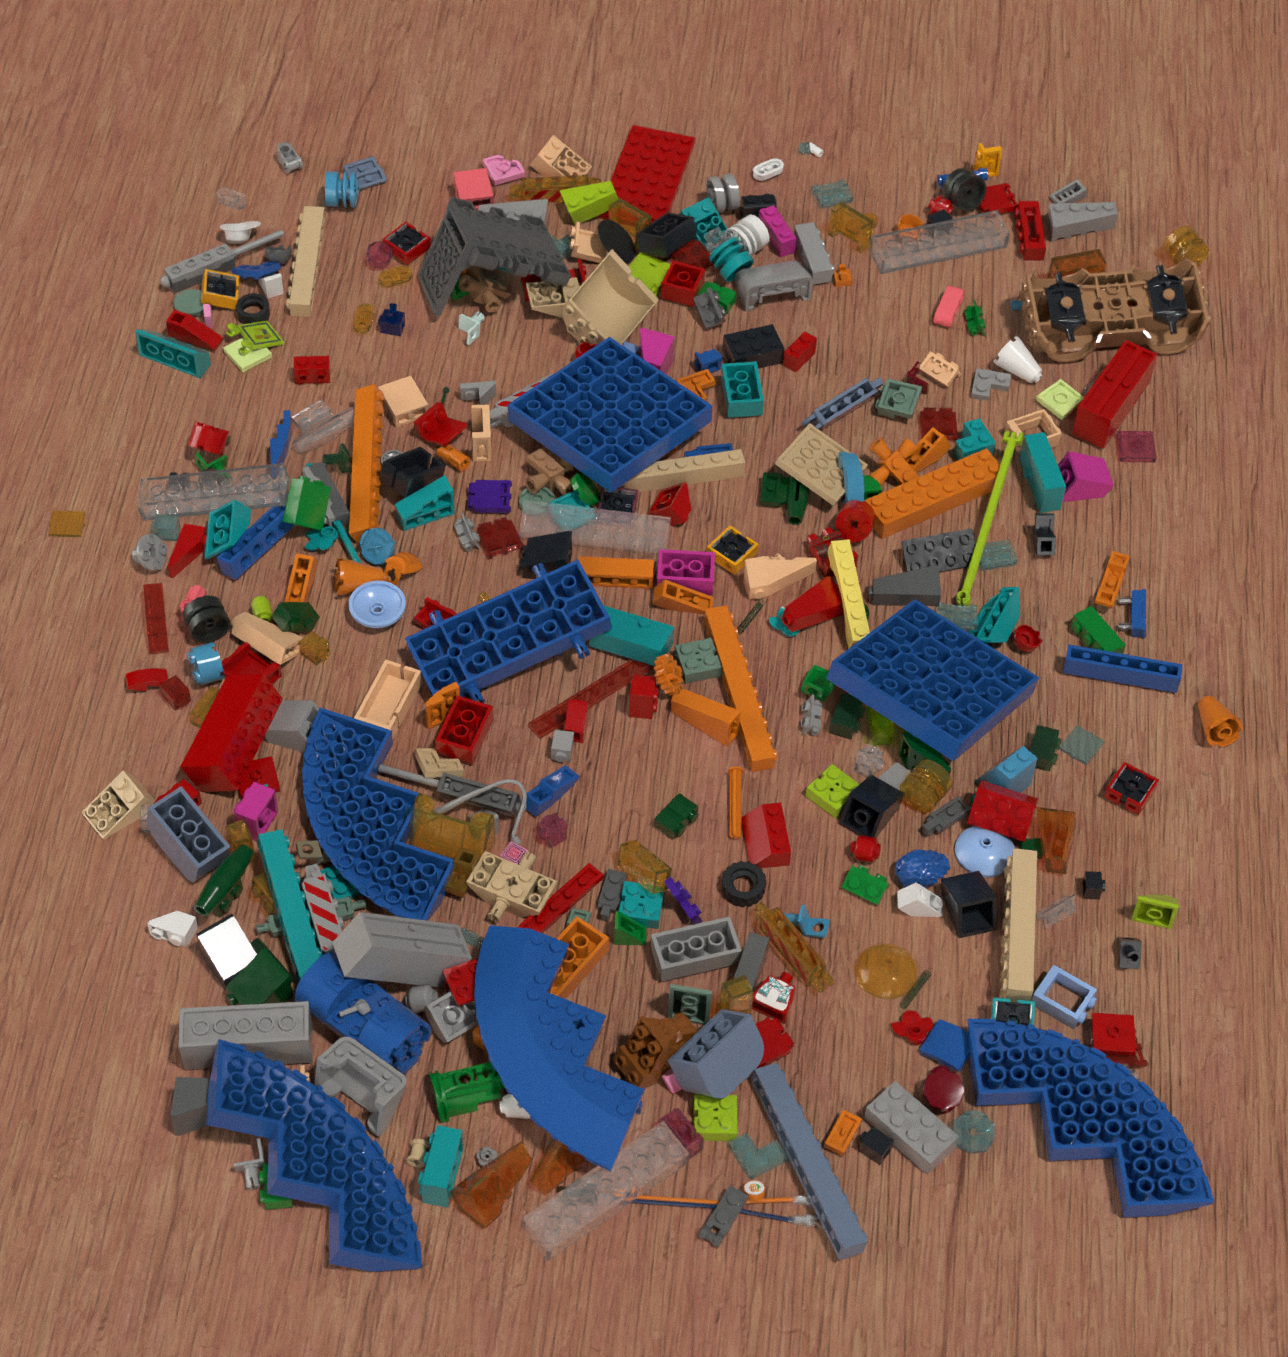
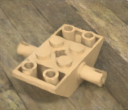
M485 851L466 884L484 902L493 905L492 910L488 914L490 920L493 921L496 917L495 922H499L505 911L521 918L530 915H540L558 881L530 870L533 862L536 860L534 854L531 853L528 857L529 852H525L519 864H515Z

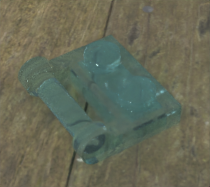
M845 179L819 186L818 184L812 185V193L816 196L821 208L853 202V195Z
M944 602L938 603V614L962 629L977 630V605L962 606L947 605Z

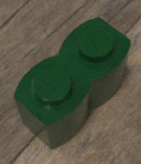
M679 793L656 816L655 827L672 839L683 835L686 826L697 820L699 816L698 805Z

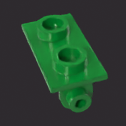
M973 300L974 306H967L965 309L969 333L977 335L979 332H982L983 336H985L984 329L986 324L984 318L981 319V316L984 315L983 310Z

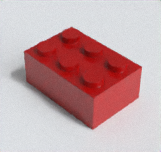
M456 696L435 740L437 754L452 759H459V761L473 765L494 720L493 706Z
M981 781L967 823L1025 842L1039 798Z

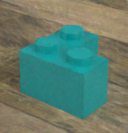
M980 418L964 423L962 439L956 440L954 456L957 461L986 448L994 456L996 442Z

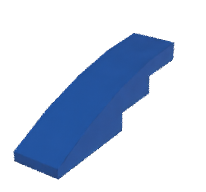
M291 410L283 411L284 424H277V438L270 439L273 478H276L289 451L292 434Z

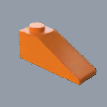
M932 427L916 445L918 451L906 458L905 461L917 473L941 459L952 445L942 433Z
M296 553L285 602H306L318 566V560L315 557Z
M664 579L654 588L652 604L667 610L705 614V609L713 608L714 597Z

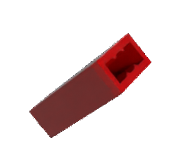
M830 576L822 579L785 607L781 618L784 625L791 632L844 615L839 587Z

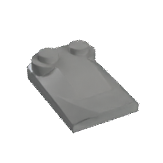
M451 991L424 1007L428 1021L436 1035L444 1043L451 1041L479 1024L476 1019L475 1001L457 1006Z

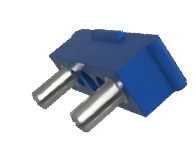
M1132 590V597H1119V604H1132V623H1119L1118 628L1119 630H1132V637H1142L1144 639L1146 637V590Z

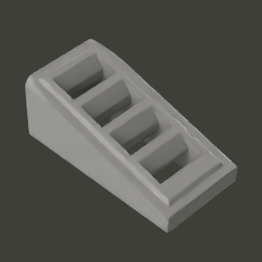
M1076 179L1052 193L1050 198L1055 204L1073 203L1087 197V189Z

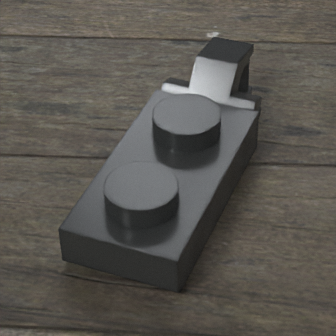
M957 796L932 812L929 818L926 819L927 823L923 825L921 832L926 837L932 835L935 831L937 833L943 832L969 815L972 808L960 796Z
M608 869L598 901V909H602L600 913L601 921L608 922L611 911H618L624 881H627L628 873Z

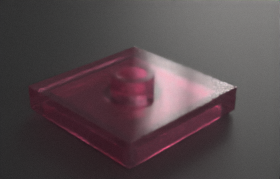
M1117 431L1120 462H1156L1157 456L1153 431Z

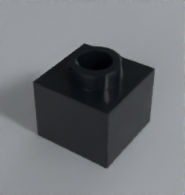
M1085 871L1082 881L1084 899L1100 900L1101 894L1105 892L1106 882L1102 880L1101 872Z

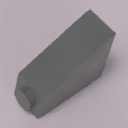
M752 932L749 933L732 982L731 993L740 998L748 999L753 995L767 960L768 937Z

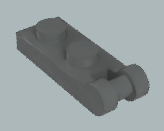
M730 1185L708 1222L701 1230L699 1237L703 1240L708 1239L712 1242L713 1246L718 1248L749 1199V1196ZM713 1227L719 1230L717 1235L711 1232Z

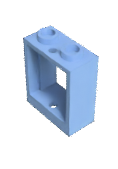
M1053 965L1033 994L1032 1001H1035L1037 1009L1075 1029L1078 1023L1082 1024L1087 1016V1013H1085L1087 1009L1094 1007L1097 998H1095L1097 989ZM1056 981L1085 997L1075 1013L1046 997Z

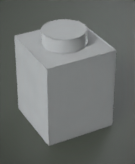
M554 730L551 760L571 762L574 732Z

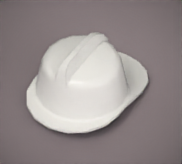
M250 221L238 224L220 225V229L225 231L227 243L242 244L250 238L251 229L261 225V222Z

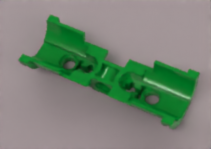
M490 1062L439 1074L438 1070H435V1073L428 1072L429 1081L432 1083L440 1124L449 1122V1117L478 1111L477 1103L501 1098L499 1089L504 1088L501 1083L502 1079L498 1072L493 1069ZM475 1073H476L477 1081H474V1074H475ZM466 1075L471 1080L466 1084H462L459 1082V1078Z

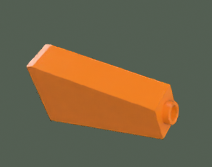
M682 689L672 697L671 712L723 745L728 747L739 734L741 714L739 710L686 689Z

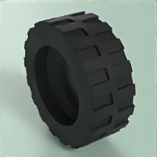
M748 861L732 863L723 872L721 891L724 898L735 906L750 907L753 904L756 905L759 900H762L763 894L765 895L766 875L755 863L752 864ZM741 876L749 877L753 881L754 886L748 892L738 891L734 887L735 879Z

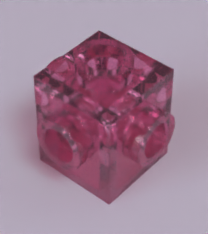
M556 812L552 815H547L539 821V837L549 848H552L567 839L568 825L564 818H560Z

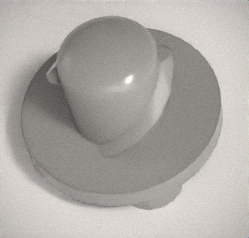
M153 533L146 534L138 540L136 547L132 551V557L136 563L141 564L148 571L161 570L166 561L168 547Z

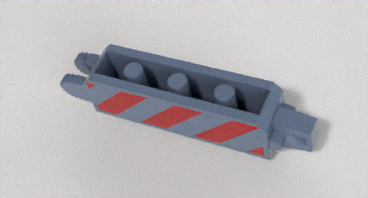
M880 377L872 382L865 378L818 407L801 424L805 426L812 422L814 427L820 431L824 430L872 400L878 393L877 389L884 382Z

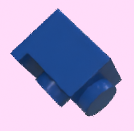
M716 349L705 351L701 354L695 353L694 365L699 372L706 369L710 373L721 370L723 359L721 353L717 352Z

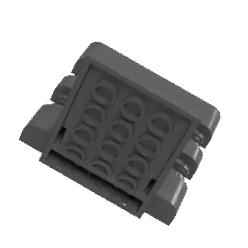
M455 197L450 198L446 214L417 275L434 315L441 316L461 272L472 266L494 270L496 267H504L512 275L526 277L527 274H535L541 278L542 282L566 286L571 277L542 218L521 214L520 219L516 220L506 217L503 209L492 206L488 213L478 211L471 201Z

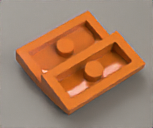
M457 682L442 688L425 703L428 729L444 723L456 696H460V688Z

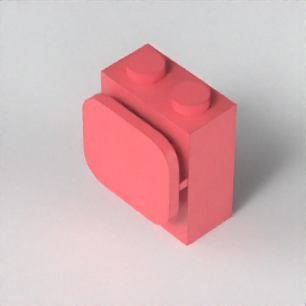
M487 168L453 172L456 198L471 201L476 210H478L479 205L494 204Z

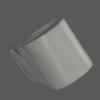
M287 142L280 143L277 146L278 161L285 173L289 174L290 171L298 168L303 169L302 160L292 145Z

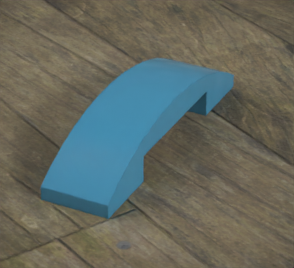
M840 451L838 453L839 468L844 473L846 497L842 504L844 505L851 500L863 502L864 479L859 458L854 453Z

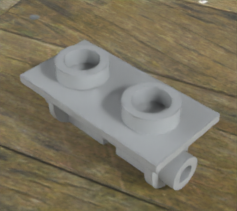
M462 512L463 518L455 520L454 527L463 549L470 551L474 546L481 549L478 543L480 537L473 530L475 525L470 517L467 518Z
M812 694L802 704L803 718L800 724L802 735L808 731L816 736L821 731L822 704L819 700H814V694Z

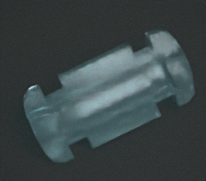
M463 927L461 932L465 941L479 948L484 938L482 936L478 937L477 933L471 930L467 931V928Z

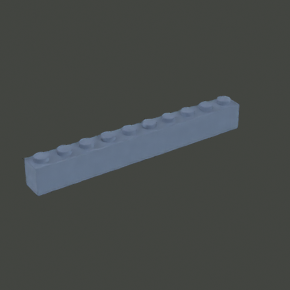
M778 1063L756 1068L751 1082L839 1260L863 1253L868 1241L867 1235L864 1230H861L858 1224V1217L855 1212H852L848 1197L845 1193L843 1194L839 1179L833 1174L829 1159L824 1156L819 1140H816L814 1137L812 1126L806 1121L803 1108L800 1104L798 1105L792 1087H789L786 1081L785 1072L780 1069Z

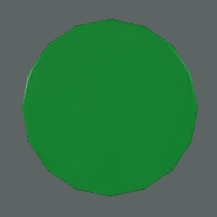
M577 473L571 478L572 487L575 491L578 490L580 493L578 496L583 502L590 506L600 502L601 496L597 487L586 475Z

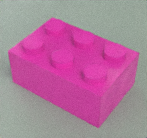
M659 549L657 585L665 579L706 595H713L715 552Z

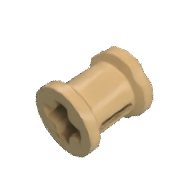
M413 1139L411 1142V1154L407 1157L406 1162L411 1166L421 1168L425 1166L424 1157L430 1149V1145L425 1140Z

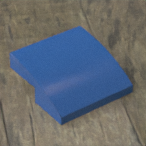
M939 1019L921 1046L920 1054L921 1056L940 1062V1065H945L949 1069L959 1072L970 1055L968 1032Z

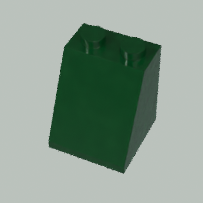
M265 948L226 986V999L231 1006L285 1003L293 997L290 975Z

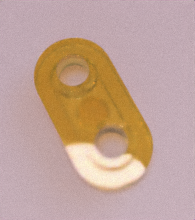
M405 265L384 270L379 274V283L384 287H392L412 279V269Z
M361 304L356 310L353 327L358 333H366L371 329L375 315L374 307L371 304Z

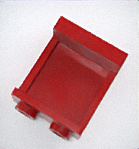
M248 642L239 646L232 655L222 661L223 672L221 674L224 678L232 675L264 674L273 685L282 677L280 664L276 662L268 663L250 649Z

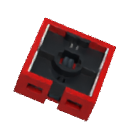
M405 221L382 239V245L385 251L408 265L430 248L431 240L429 236L421 231H416L414 226Z
M1124 762L1106 788L1104 798L1117 805L1119 803L1124 804L1125 809L1139 816L1157 789L1159 779Z

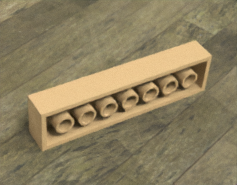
M1014 848L1011 856H1007V864L1004 869L1006 884H1004L1003 896H1005L1003 913H1005V918L1002 921L1004 936H1002L1001 948L1004 949L1001 954L1003 971L1000 974L1002 989H1000L999 998L1011 999V1002L1017 1003L1018 1000L1031 1001L1033 994L1037 851Z

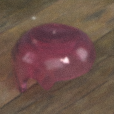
M375 241L369 244L366 252L368 264L375 268H385L389 265L392 259L391 247L382 241Z

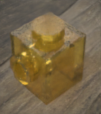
M313 631L299 641L300 654L316 666L320 662L325 661L330 655L327 639L320 637Z

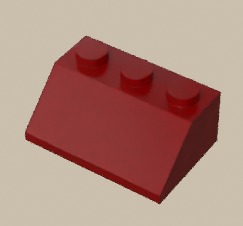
M782 803L761 804L742 816L741 823L748 861L752 864L755 863L759 868L789 866L791 848Z

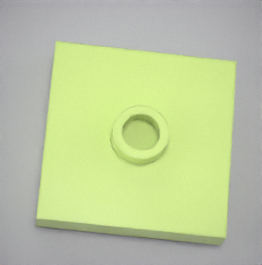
M244 337L223 347L224 353L242 373L272 358V353L267 347L253 349L249 353L243 354L239 349L243 348L241 342L246 340Z
M1061 379L1036 396V401L1061 420L1078 409L1079 404L1084 399V396Z

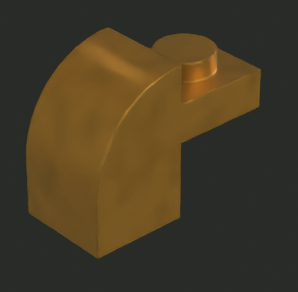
M460 848L453 861V873L445 886V892L464 898L470 888L466 881L479 862L480 853Z

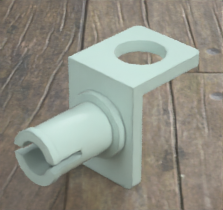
M476 312L471 318L463 314L459 315L458 328L468 333L467 345H470L480 336V324L484 321L482 313Z

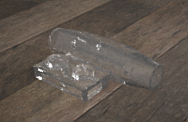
M319 400L291 417L292 422L301 431H305L292 442L295 451L299 455L323 446L346 432L354 425L355 408L351 407L332 414L331 409L322 400Z

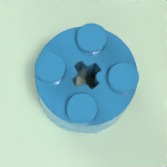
M214 642L190 648V652L187 653L189 664H192L195 670L192 671L193 679L195 682L200 683V685L224 679V676L220 675V672H223L219 653L218 651H213L212 648L215 646Z

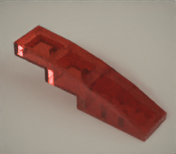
M145 584L143 589L149 653L169 652L163 584Z

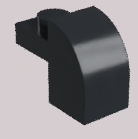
M1035 513L1033 545L1036 555H1055L1054 513Z

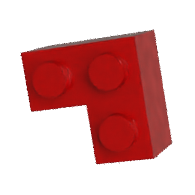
M633 676L630 690L629 717L652 719L653 712H657L660 685H656V677Z

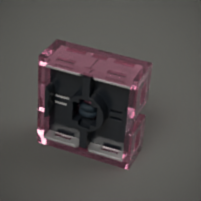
M602 487L597 511V523L633 527L638 503V490L617 488L610 493Z

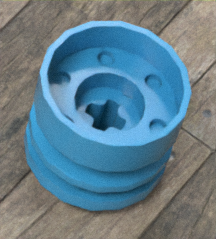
M327 171L325 178L326 206L338 207L339 201L343 200L344 207H347L348 200H350L351 208H355L359 196V183L356 172H351L350 179H348V172H344L343 179H340L338 171Z

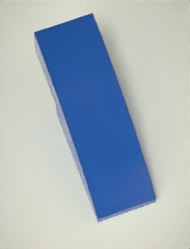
M565 765L541 779L536 788L526 793V809L534 816H538L558 801L579 780L580 776Z

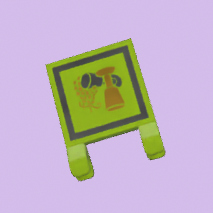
M268 321L242 325L230 323L227 326L230 329L226 331L228 336L232 337L241 333L246 339L241 342L243 348L239 349L243 354H247L253 349L284 345V341Z

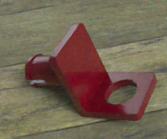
M917 361L907 374V383L922 386L921 392L927 394L929 384L916 377L920 371V362Z

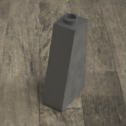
M939 565L875 578L872 581V587H868V598H872V605L906 606L916 599L925 606H939L941 598Z

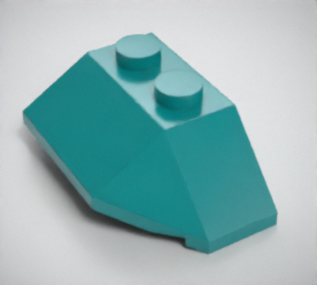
M1002 587L999 593L982 607L968 633L984 643L1007 642L1020 618V588Z

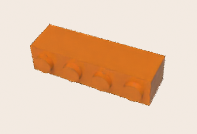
M579 556V561L593 586L653 589L654 560Z

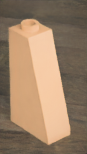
M243 612L233 619L231 634L244 642H248L251 647L281 665L300 654L303 637L290 631L283 632L279 626L247 612Z

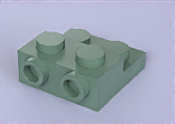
M888 378L886 384H883L881 387V399L876 401L875 409H878L877 415L894 419L897 415L912 419L922 386Z

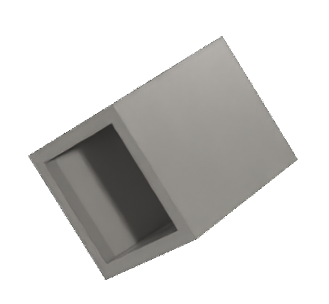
M282 700L265 738L271 744L304 753L307 739L311 732V726L319 711L318 706L313 700Z

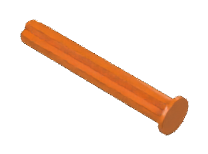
M731 767L728 769V774L730 775V838L735 840L741 837V775L744 773L741 767Z

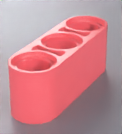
M950 285L947 286L936 310L933 323L951 327L965 293L964 289Z

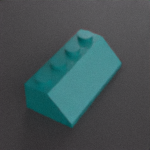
M136 329L135 331L139 356L197 378H201L211 366L210 354L205 350L151 330Z

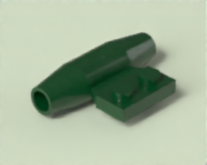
M764 472L760 506L778 507L786 503L788 522L792 525L801 524L808 505L809 488L791 475L788 478L782 475V473Z
M240 844L222 861L204 885L194 905L198 913L208 916L213 911V915L221 918L224 913L229 911L233 900L239 897L243 891L241 877L254 854L250 847Z

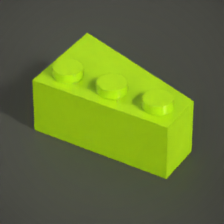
M611 181L560 190L574 224L576 221L581 224L621 205Z

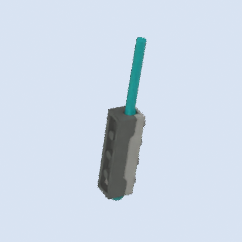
M323 461L316 464L307 463L302 468L303 476L311 478L310 482L319 480L325 482V486L331 487L324 525L337 529L352 560L362 563L344 526L350 523V513Z

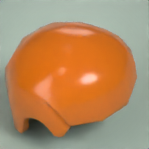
M905 214L899 219L897 225L898 234L903 239L916 240L922 232L923 222L913 214Z

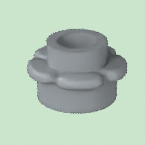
M484 1147L478 1151L476 1158L482 1167L490 1168L496 1163L498 1153L496 1150H492L491 1147Z

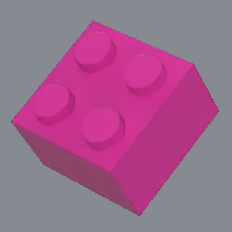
M253 782L251 787L246 789L242 801L236 804L233 812L239 835L257 842L258 835L266 833L278 814L275 790Z

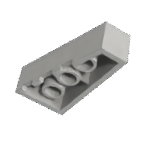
M548 199L479 205L478 211L488 213L492 206L503 209L508 218L519 220L521 214L542 218L545 226L547 224Z
M1115 202L1049 204L1046 221L1051 242L1057 241V238H1071V235H1086L1089 231L1095 233L1114 229L1118 215Z

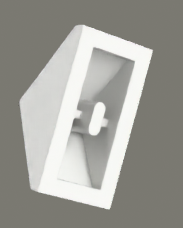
M281 273L258 279L267 299L284 294Z

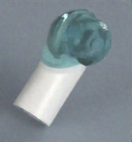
M810 142L799 145V150L803 154L813 153L821 157L824 153V150Z

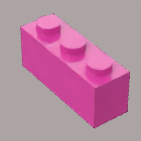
M773 205L760 209L758 218L766 226L769 233V242L779 257L795 253L797 238L776 207Z

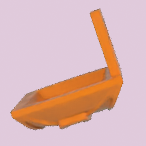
M400 552L385 560L387 563L384 570L386 582L398 586L402 574L415 573L423 569L420 560L415 555L406 552ZM395 569L394 573L396 576L394 581L388 577L389 571Z

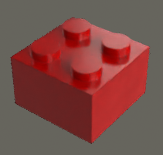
M672 261L662 282L661 298L694 307L695 301L693 298L696 297L705 282V269Z

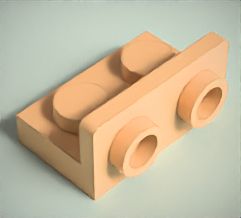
M931 351L920 365L921 372L947 388L956 376L960 377L961 375L959 366L952 361L949 363L945 360L944 356L939 353L934 354Z

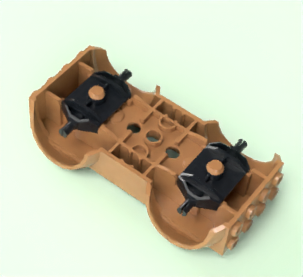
M1183 259L1179 264L1166 269L1163 268V265H1157V270L1154 271L1138 270L1135 268V264L1131 266L1129 271L1089 273L1083 268L1076 273L1062 277L1061 272L1059 274L1057 272L1054 274L1055 278L1048 279L1038 278L1034 276L1035 271H1031L1029 275H1026L1025 281L1022 282V289L1019 291V301H1022L1023 304L1022 316H1025L1026 320L1024 324L1025 331H1028L1029 335L1027 339L1028 346L1031 347L1032 353L1044 352L1054 361L1067 363L1085 358L1095 348L1121 346L1125 340L1137 345L1146 344L1153 351L1160 354H1175L1184 351L1194 345L1197 340L1202 339L1208 325L1211 323L1210 314L1207 313V299H1204L1203 295L1204 285L1200 282V269L1197 268L1196 262ZM1134 300L1137 306L1129 307L1127 302ZM1117 301L1120 306L1115 307L1111 302ZM1097 302L1101 303L1103 305V309L1096 310L1093 307V304Z

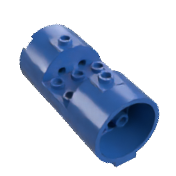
M336 952L326 953L317 959L305 972L295 992L296 1002L308 1001L310 1013L341 1038H353L404 1075L419 1061V1057L423 1052L421 1050L424 1041L428 1042L431 1037L432 1028L428 1023L372 980L344 977ZM359 999H364L370 1007V1011L364 1015H361L358 1010L342 1017L339 1014L340 1011L354 1006Z

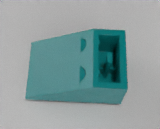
M709 197L683 209L679 213L680 215L694 217L697 236L691 240L706 254L713 252L725 242L724 233L728 228Z

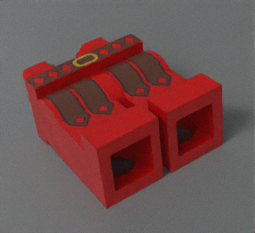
M828 527L822 531L823 537L821 538L815 533L808 535L807 543L809 545V554L812 558H816V565L823 576L833 577L835 576L834 572H829L831 566L828 549L831 541L845 539L840 531L835 532L831 527ZM853 551L855 567H857L858 554Z

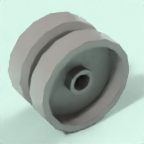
M730 173L722 175L720 179L718 176L707 178V198H710L717 212L722 213L725 208L728 211L737 210L740 198L734 175Z

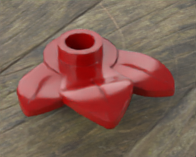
M907 1010L903 1013L902 1021L892 1022L891 1028L898 1036L906 1037L911 1044L918 1045L924 1042L927 1032L933 1028V1021L930 1017L921 1018L916 1011Z

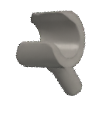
M359 999L354 1006L340 1011L339 1014L342 1017L358 1010L361 1015H364L370 1011V1007L364 999Z

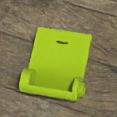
M640 252L629 265V268L632 270V276L640 279L657 296L671 264Z

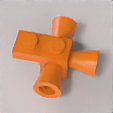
M883 437L878 438L869 446L868 449L881 459L877 462L880 468L868 476L876 479L881 487L888 476H893L900 485L919 477L905 461L906 458L918 451L915 444L909 439L905 438L898 450L890 451Z

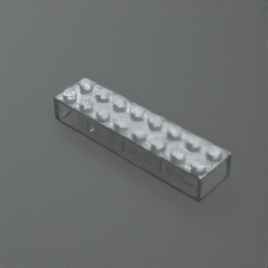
M996 210L871 236L869 251L880 274L1004 249L1008 246L1010 233L999 212Z
M284 463L144 478L140 482L137 508L143 521L209 514L235 499L250 509L286 506L289 475Z
M524 500L519 537L522 540H528L530 537L572 531V546L659 556V549L668 550L672 520L671 517Z
M662 1121L621 1149L611 1172L596 1166L522 1217V1228L545 1259L549 1261L635 1199L688 1163L689 1153L666 1123Z

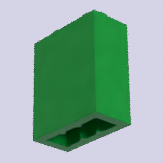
M300 476L299 479L292 478L283 522L309 529L322 530L331 487L325 486V482L319 480L310 482L311 478Z

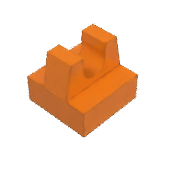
M839 264L838 269L832 274L835 287L852 285L853 280L850 269H846L845 264Z

